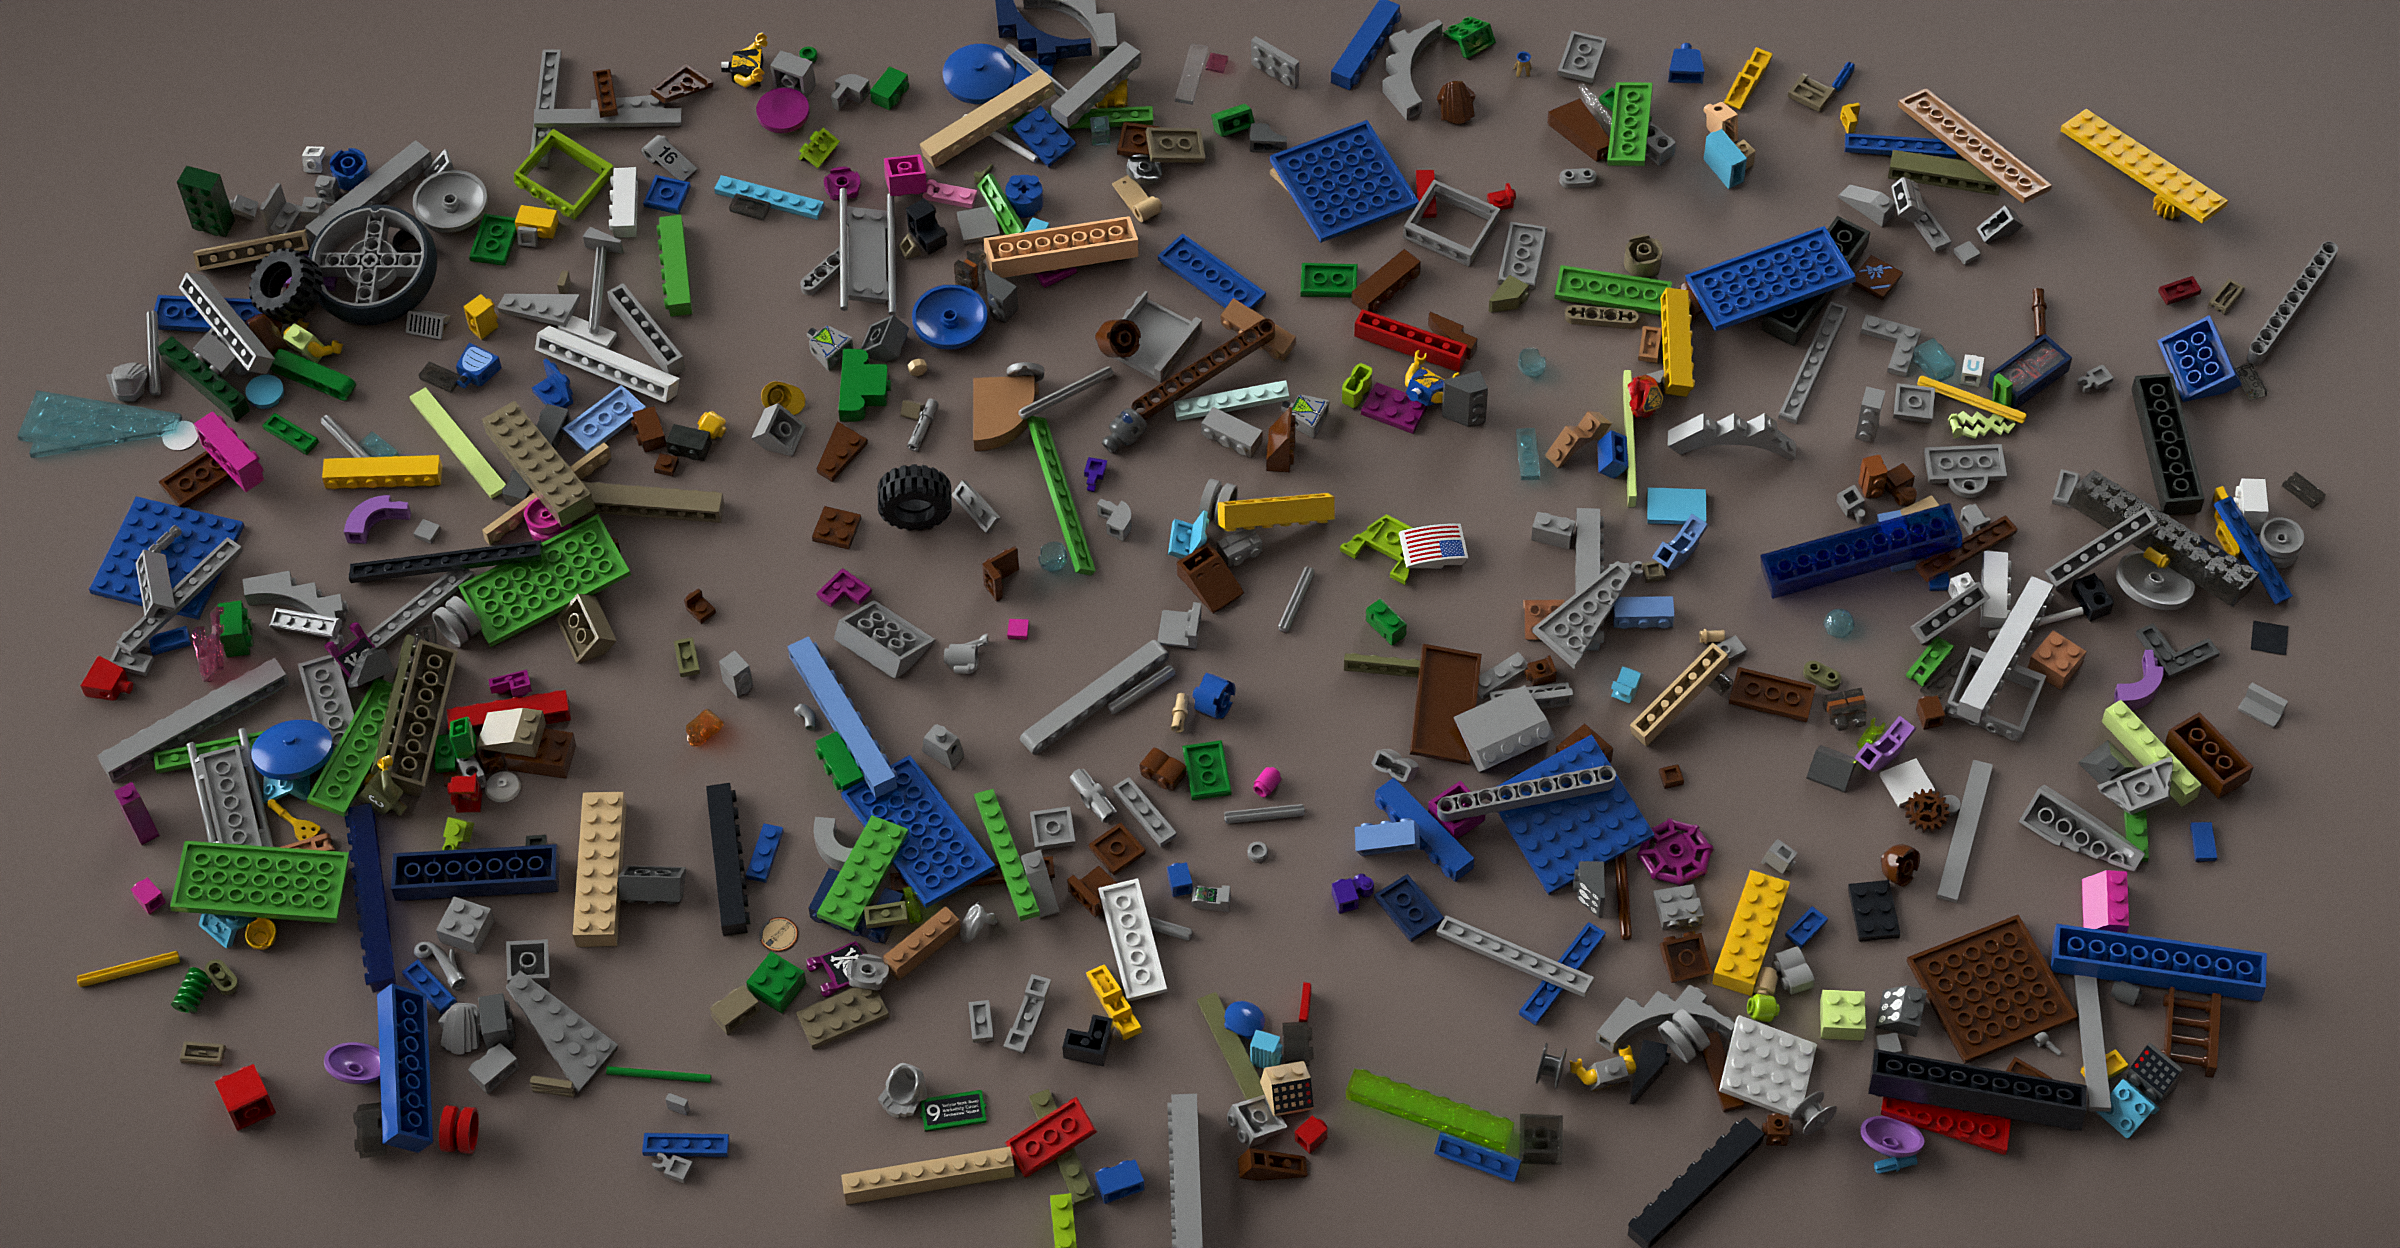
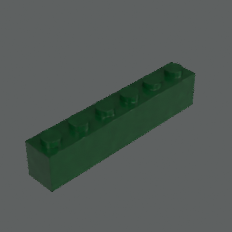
M171 336L157 347L165 364L234 422H237L250 411L247 400L241 393L214 373L205 363L196 358L193 353Z

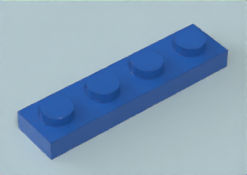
M1443 1132L1439 1134L1434 1151L1436 1155L1515 1182L1522 1161Z
M644 1133L642 1153L643 1156H657L658 1153H663L666 1156L728 1157L729 1134Z

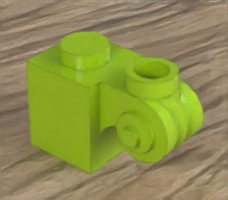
M448 817L443 834L446 840L442 850L462 849L460 847L462 842H470L475 823Z

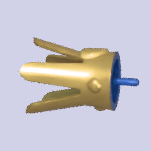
M1522 51L1517 54V62L1513 68L1515 69L1517 66V77L1521 75L1523 66H1525L1526 75L1530 76V67L1532 69L1530 63L1531 55L1528 52Z

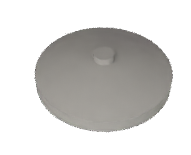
M446 170L429 176L418 186L413 196V208L418 220L427 228L438 232H457L472 226L480 220L488 205V196L482 181L475 175L462 170Z
M2144 550L2130 552L2121 558L2116 569L2117 581L2124 592L2137 602L2155 609L2175 610L2184 607L2191 600L2195 589L2194 581L2190 573L2174 559L2170 558L2168 566L2163 569L2157 568L2155 563L2143 558Z

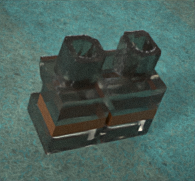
M978 248L973 253L967 251V258L963 262L958 259L954 263L955 285L965 286L974 291L984 281L983 273L987 269V265L983 262L986 258L985 252Z
M1862 688L1844 691V694L1841 691L1825 695L1823 702L1824 710L1828 712L1830 724L1835 725L1838 731L1846 730L1849 726V721H1854L1856 727L1866 725L1868 707Z

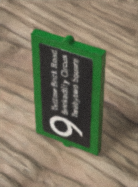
M982 1090L930 1097L921 1101L922 1113L920 1116L923 1118L925 1132L987 1122L985 1115L986 1104L983 1101Z

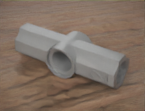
M1085 769L1075 770L1069 778L1080 793L1085 806L1088 809L1091 808L1102 823L1113 821L1115 816H1117V811L1107 799L1102 786L1099 783L1095 784Z

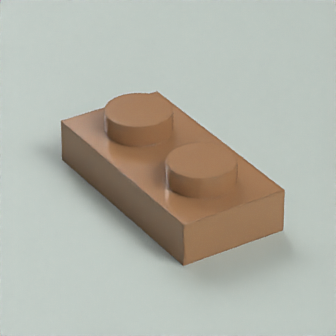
M1643 326L1639 361L1657 363L1662 328Z

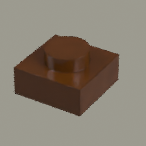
M660 453L654 466V472L673 477L679 463V458Z

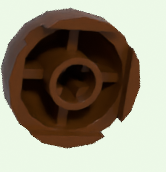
M1897 844L1889 848L1881 857L1884 876L1887 880L1899 886L1908 885L1914 878L1911 874L1914 870L1918 871L1919 851L1904 844Z

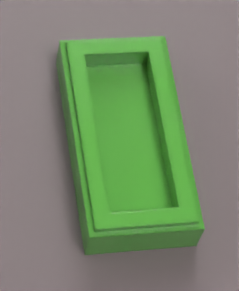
M2000 373L1994 376L1992 401L2011 407L2013 383Z

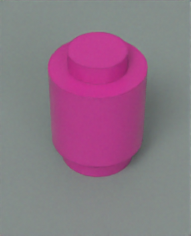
M1266 767L1254 782L1253 790L1261 797L1270 795L1282 780L1280 772L1276 768Z

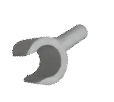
M2040 1032L2033 1038L2036 1046L2040 1047L2045 1044L2058 1056L2061 1054V1051L2049 1041V1037L2045 1032Z

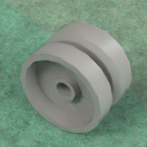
M1209 479L1201 498L1199 516L1203 511H1207L1209 522L1214 518L1215 523L1218 524V502L1237 501L1238 486L1227 483L1222 488L1221 481Z
M2283 517L2273 518L2262 526L2258 540L2275 568H2286L2293 565L2298 559L2304 541V533L2301 527L2291 519Z
M453 596L446 602V608L439 607L432 613V618L440 632L452 644L461 647L468 641V635L474 636L482 627L472 609L462 599Z
M1680 1009L1672 1015L1673 1023L1668 1020L1658 1027V1031L1671 1050L1682 1061L1688 1063L1696 1057L1695 1049L1703 1051L1710 1045V1041L1692 1016L1685 1010Z

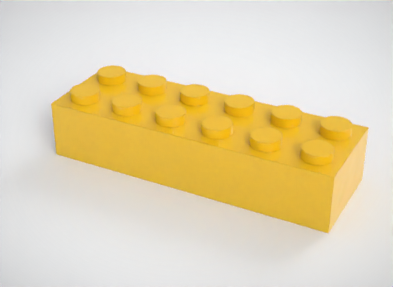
M1750 870L1717 962L1712 984L1748 996L1753 995L1759 972L1764 964L1788 894L1789 881Z

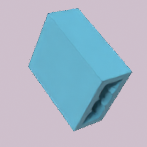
M1722 129L1711 132L1706 136L1703 160L1725 186L1730 189L1744 182L1747 158Z

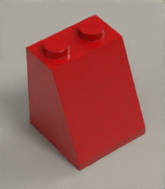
M254 1064L244 1066L239 1071L230 1075H224L215 1081L216 1087L237 1131L276 1113Z

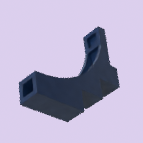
M995 0L999 38L1017 37L1018 48L1021 52L1037 50L1039 65H1056V59L1092 56L1091 38L1072 40L1047 34L1032 26L1022 17L1016 8L1014 0Z

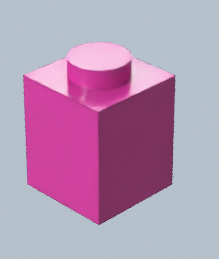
M148 877L137 882L131 888L135 900L149 915L166 903L162 892Z

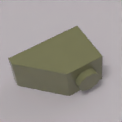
M1509 275L1489 299L1488 311L1493 313L1518 309L1529 298V285Z

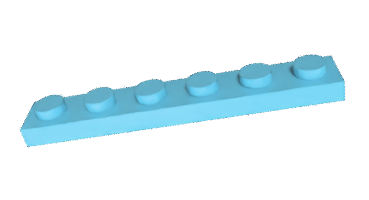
M722 175L714 188L715 194L816 220L819 219L824 208V201Z

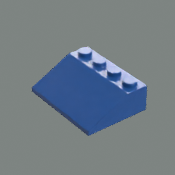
M2210 315L2157 340L2169 370L2174 375L2176 387L2183 402L2224 394L2242 385L2217 325Z

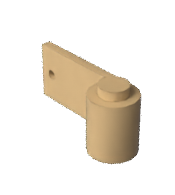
M1129 175L1112 183V186L1139 222H1144L1161 213L1162 203L1159 198L1154 196L1148 197L1138 182L1131 179Z

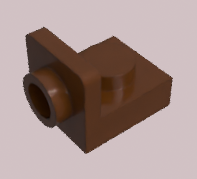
M699 588L694 592H690L684 599L686 610L700 624L716 613L715 608L703 597L702 591Z

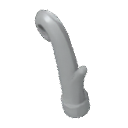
M421 942L416 945L414 954L417 957L426 958L432 953L434 954L448 978L447 982L453 990H460L466 985L467 980L458 970L453 949H450L448 957L434 943Z

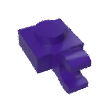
M1088 457L1084 470V477H1088L1086 482L1088 485L1087 491L1094 492L1097 479L1103 480L1107 468V460Z

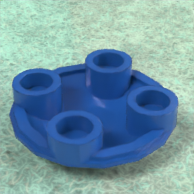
M1236 1001L1230 1004L1225 1011V1028L1238 1035L1245 1036L1247 1039H1253L1255 1031H1261L1264 1028V1014L1253 1003Z

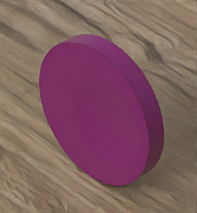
M792 88L773 89L765 93L759 99L756 106L759 123L766 130L774 133H789L799 129L806 123L810 113L807 98L801 92Z

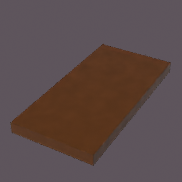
M1429 644L1422 645L1410 755L1469 765L1471 755L1454 717L1476 707L1482 654Z

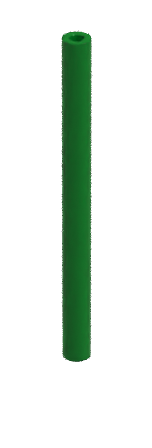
M607 1066L606 1069L607 1075L704 1083H711L712 1078L710 1074Z

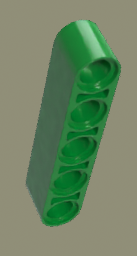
M279 349L273 356L275 359L270 367L273 372L339 400L346 401L357 386L356 382L349 376L283 349Z

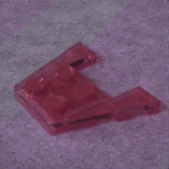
M215 607L210 612L212 633L207 638L205 637L204 626H196L191 631L199 664V672L203 682H211L224 670V644H220V635L224 632V624H220V614H224V607Z

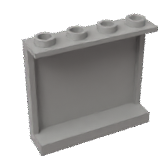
M1145 291L1136 298L1134 305L1131 309L1126 310L1122 318L1132 321L1138 326L1141 333V338H1139L1140 347L1130 357L1115 359L1162 382L1202 332V320L1195 317L1190 321L1149 300L1148 292Z

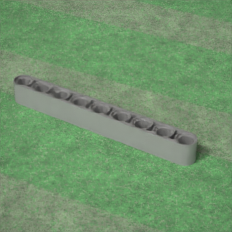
M2326 241L2320 246L2252 341L2247 354L2248 363L2258 366L2264 362L2333 265L2338 252L2336 243Z
M1156 640L1148 642L1028 728L1021 735L1020 742L1033 755L1040 753L1161 666L1168 659L1169 653Z
M1600 766L1446 796L1438 801L1437 815L1440 820L1449 822L1607 791L1615 785L1616 772L1611 766ZM1609 776L1611 779L1604 780L1602 779V777ZM1589 780L1591 783L1584 784L1582 781ZM1562 784H1570L1571 787L1564 788ZM1547 787L1550 788L1551 791L1544 792L1542 788ZM1528 791L1531 795L1525 796L1522 792ZM1508 795L1511 799L1505 800L1502 796ZM1488 799L1491 803L1485 804L1482 800ZM1469 803L1471 806L1465 808L1462 804ZM1449 807L1451 810L1445 812L1442 808Z

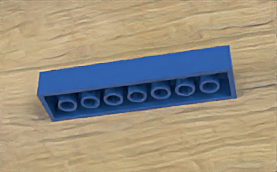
M390 984L377 994L383 1144L419 1153L433 1143L426 993Z

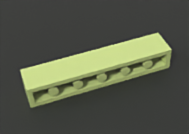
M2122 700L2105 709L2102 723L2144 767L2170 756L2172 757L2173 771L2170 795L2181 807L2198 797L2202 784Z

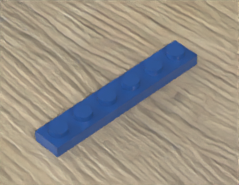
M1845 133L1844 152L1892 155L1893 150L1949 159H1956L1957 155L1955 150L1940 139Z
M2230 496L2217 501L2214 504L2216 510L2275 605L2290 599L2293 596L2233 498Z
M1588 922L1558 962L1579 971L1604 939L1606 932ZM1543 980L1519 1010V1015L1537 1025L1564 989Z

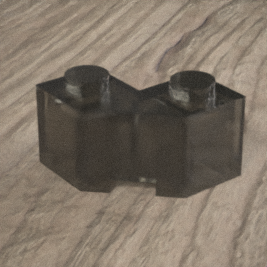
M381 1102L358 1105L356 1112L353 1113L354 1124L357 1127V1139H354L355 1151L359 1152L360 1159L386 1155L388 1147L386 1144H383Z

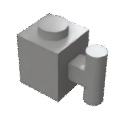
M1852 485L1838 493L1836 502L1846 517L1854 514L1858 524L1864 522L1865 511L1862 508L1864 507L1865 500L1856 486Z

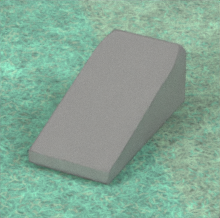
M589 227L583 235L584 245L587 248L596 250L598 246H605L608 252L620 254L624 252L620 239L593 227Z

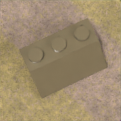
M578 593L556 618L571 653L578 664L606 654L617 641L596 596Z

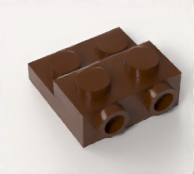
M1695 931L1684 933L1682 938L1677 939L1675 935L1663 938L1664 942L1659 944L1671 983L1712 974L1702 933L1695 934Z

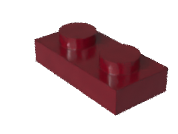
M2193 276L2160 286L2158 289L2166 305L2200 295L2202 291Z

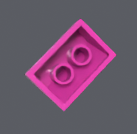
M2106 870L2082 879L2084 928L2127 933L2129 928L2126 871Z

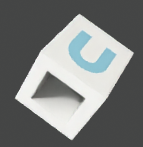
M1965 354L1960 384L1979 387L1984 357Z

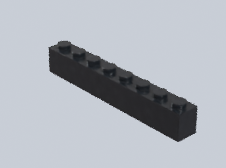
M730 783L706 786L722 933L723 936L748 933L747 925L751 924L750 914L745 911V907H749L747 894H743V889H747L746 878L741 876V872L745 871L743 859L739 858V854H743L742 843L737 840V837L741 836L740 825H736L735 819H739L738 808L734 807L733 802H737L736 790L731 789Z
M1746 1117L1741 1122L1736 1121L1726 1136L1724 1134L1721 1135L1712 1149L1707 1148L1697 1163L1695 1161L1692 1162L1683 1176H1677L1668 1190L1666 1188L1662 1190L1654 1203H1648L1639 1217L1635 1216L1628 1224V1236L1641 1248H1651L1763 1143L1765 1133Z

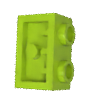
M823 127L819 132L815 131L809 138L811 140L809 145L805 143L799 150L801 155L798 159L801 161L804 157L816 168H819L839 144L840 140Z

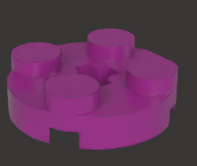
M849 167L833 168L830 170V174L824 177L825 192L831 200L836 201L840 200V189L846 188L847 199L855 198L858 196L861 188L860 176L857 172L851 171ZM841 181L846 183L845 185H839Z

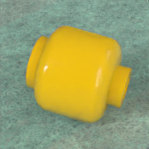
M714 411L705 412L697 423L699 430L710 432L711 439L721 438L727 430L725 427L726 420Z

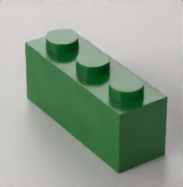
M837 731L815 741L817 748L814 750L815 755L819 761L822 760L824 762V770L828 776H832V783L836 791L840 790V792H843L864 780L863 774Z

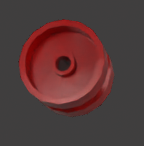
M446 1105L443 1109L439 1126L440 1150L442 1152L454 1153L458 1147L460 1153L473 1154L479 1134L478 1109L475 1107H464L460 1111L458 1106Z

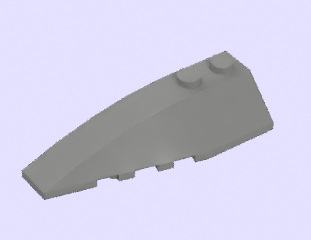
M2046 785L2041 786L2037 790L2018 821L2055 845L2067 847L2070 850L2090 855V857L2102 859L2131 871L2136 870L2145 855L2144 852L2105 823Z

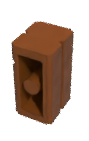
M1877 454L1862 460L1858 483L1861 489H1863L1862 492L1865 498H1877L1884 493L1888 470L1885 464H1883L1884 461L1881 455Z

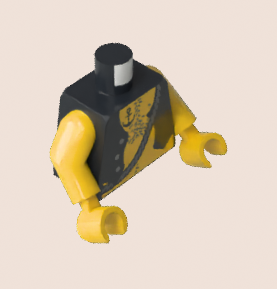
M759 33L756 36V41L749 47L741 51H734L732 62H721V72L731 73L732 82L745 88L749 86L761 87L762 75L765 74L763 71L764 58L761 46L766 47L768 45V41H766L767 36Z

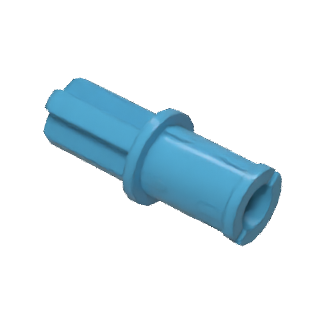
M1915 1154L1904 1158L1892 1157L1874 1162V1169L1877 1174L1893 1170L1900 1171V1168L1917 1165V1157Z

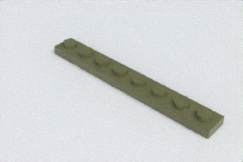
M407 634L402 644L370 773L372 775H376L381 770L377 762L386 753L390 752L392 742L389 739L390 736H394L396 725H393L394 720L397 721L400 714V709L397 707L398 704L402 703L404 693L401 690L406 687L408 677L405 674L410 671L412 661L409 658L414 655L416 645L413 644L415 636Z

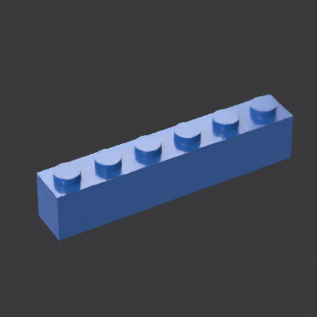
M1379 0L1331 70L1332 84L1347 90H1351L1354 85H1357L1362 72H1366L1370 60H1374L1378 48H1382L1385 38L1392 33L1395 23L1400 21L1402 14L1400 13L1399 4L1389 0Z
M1394 777L1375 791L1376 806L1380 810H1384L1392 822H1400L1401 819L1410 818L1419 825L1420 850H1424L1428 854L1429 859L1442 868V872L1446 877H1451L1456 882L1474 868V857Z

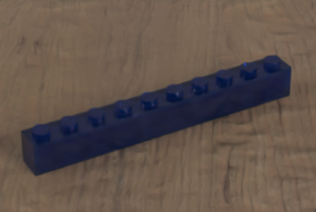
M372 803L349 807L348 816H345L346 827L350 828V833H347L348 844L352 845V850H349L350 860L354 862L351 872L353 880L356 879L357 885H353L355 897L359 899V902H356L357 914L361 915V920H358L359 931L363 932L360 944L362 950H365V955L362 956L364 968L367 967L368 973H364L366 985H370L372 992L384 990L390 984L397 985L376 818Z

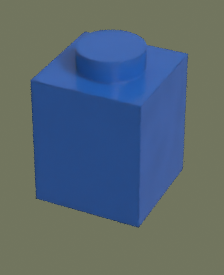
M1187 862L1174 863L1171 866H1167V878L1172 896L1177 897L1193 893V883Z

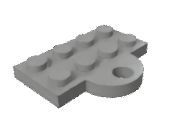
M2002 444L1924 448L1929 484L1948 483L1950 489L1961 497H1977L1985 491L1988 481H2000L2007 478ZM1971 485L1974 487V490H1967L1964 486Z

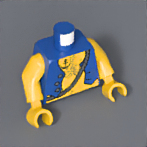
M1420 350L1415 352V363L1411 364L1405 375L1406 394L1411 401H1418L1425 406L1443 403V384L1445 379L1423 366L1419 367V365L1425 363L1426 353L1423 358H1419ZM1459 372L1455 373L1453 378L1460 376Z

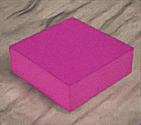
M1009 619L1008 639L1027 640L1029 620Z

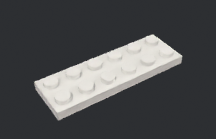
M1138 878L1098 888L1127 1002L1167 992Z

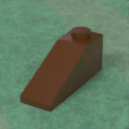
M1249 1148L1237 1159L1239 1178L1264 1181L1308 1176L1306 1157L1301 1155Z

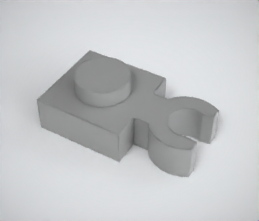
M2102 364L2087 371L2086 376L2078 379L2077 385L2086 384L2082 390L2083 393L2090 391L2092 386L2097 390L2112 383L2114 377Z
M658 1153V1159L663 1162L661 1164L653 1162V1169L656 1171L665 1170V1177L685 1183L693 1167L692 1161L675 1155L669 1160L665 1154Z

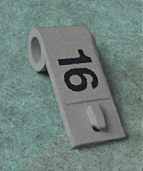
M657 135L641 149L643 156L649 162L654 163L657 160L677 180L685 181L697 171V168L675 149L665 136Z

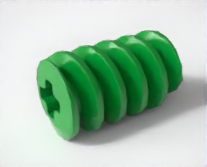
M190 967L189 973L186 974L185 980L181 984L182 987L178 989V994L175 995L174 1001L171 1003L174 1009L183 1013L197 1012V1008L194 1006H200L201 1002L198 999H203L204 994L202 992H207L208 990L205 985H211L212 983L203 970Z

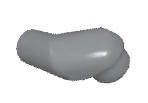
M806 704L796 706L794 713L799 717L803 716L805 718V729L814 730L815 713Z

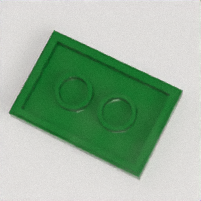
M484 214L469 255V260L506 266L517 235L516 218Z
M1302 263L1300 296L1352 298V291L1357 288L1358 264Z
M1222 740L1182 746L1192 800L1232 795Z

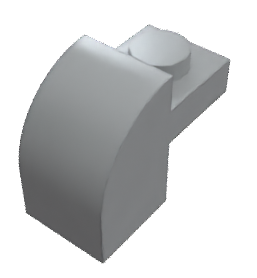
M847 74L836 79V90L831 94L832 106L839 111L848 99L861 104L870 93L869 80L856 74Z
M1100 499L1097 503V513L1108 520L1106 522L1107 534L1124 542L1132 528L1129 506L1122 500L1116 506L1111 501Z

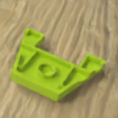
M1386 514L1368 526L1367 530L1353 536L1351 541L1343 543L1340 546V552L1355 559L1363 547L1367 545L1398 561L1390 572V578L1405 585L1410 568H1406L1399 532L1412 529V527Z

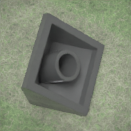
M1820 745L1815 751L1806 779L1845 792L1858 761L1855 757Z

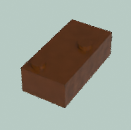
M2200 712L2169 729L2165 745L2218 799L2250 780L2254 766Z

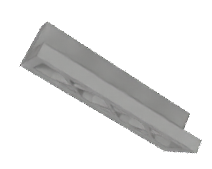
M1568 682L1526 687L1540 709L1572 706L1573 691L1572 688H1569ZM1515 689L1490 692V700Z

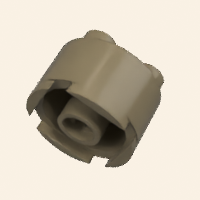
M1639 234L1633 236L1626 244L1624 266L1631 276L1645 278L1659 273L1662 263L1663 246L1657 238L1653 239L1649 237L1650 235Z

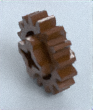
M1921 789L1920 794L1914 792L1913 798H1908V804L1905 806L1907 811L1905 818H1910L1909 825L1916 824L1915 830L1921 827L1923 833H1925L1926 829L1933 833L1934 827L1940 830L1942 824L1947 823L1946 817H1949L1950 814L1947 811L1949 804H1944L1946 797L1939 798V791L1936 794H1932V789H1929L1928 793ZM1915 805H1917V809H1918V810L1916 811V813H1914V806H1915ZM1940 808L1941 815L1938 817L1937 811Z

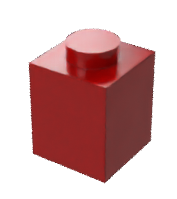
M1313 1115L1295 1130V1142L1309 1154L1328 1138L1326 1123L1321 1119L1315 1118Z

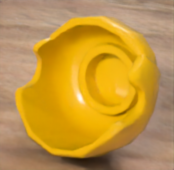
M257 917L254 922L248 924L245 931L247 944L253 949L265 950L271 947L277 937L275 924L269 918Z

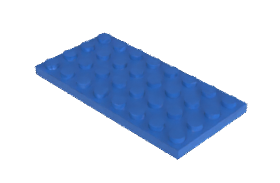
M1825 226L1685 275L1686 282L1715 332L1856 282L1855 274Z
M910 755L889 766L890 769L894 768L898 775L896 789L875 798L866 781L863 780L841 792V797L864 828L873 815L909 830V834L892 865L925 908L932 906L996 870L995 864Z

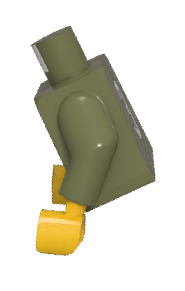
M390 755L380 758L377 762L382 771L379 770L376 775L368 774L363 783L365 788L357 798L382 815H385L392 809L400 816L407 806L399 800L403 790L392 781L391 771L388 770V767L393 765V759Z

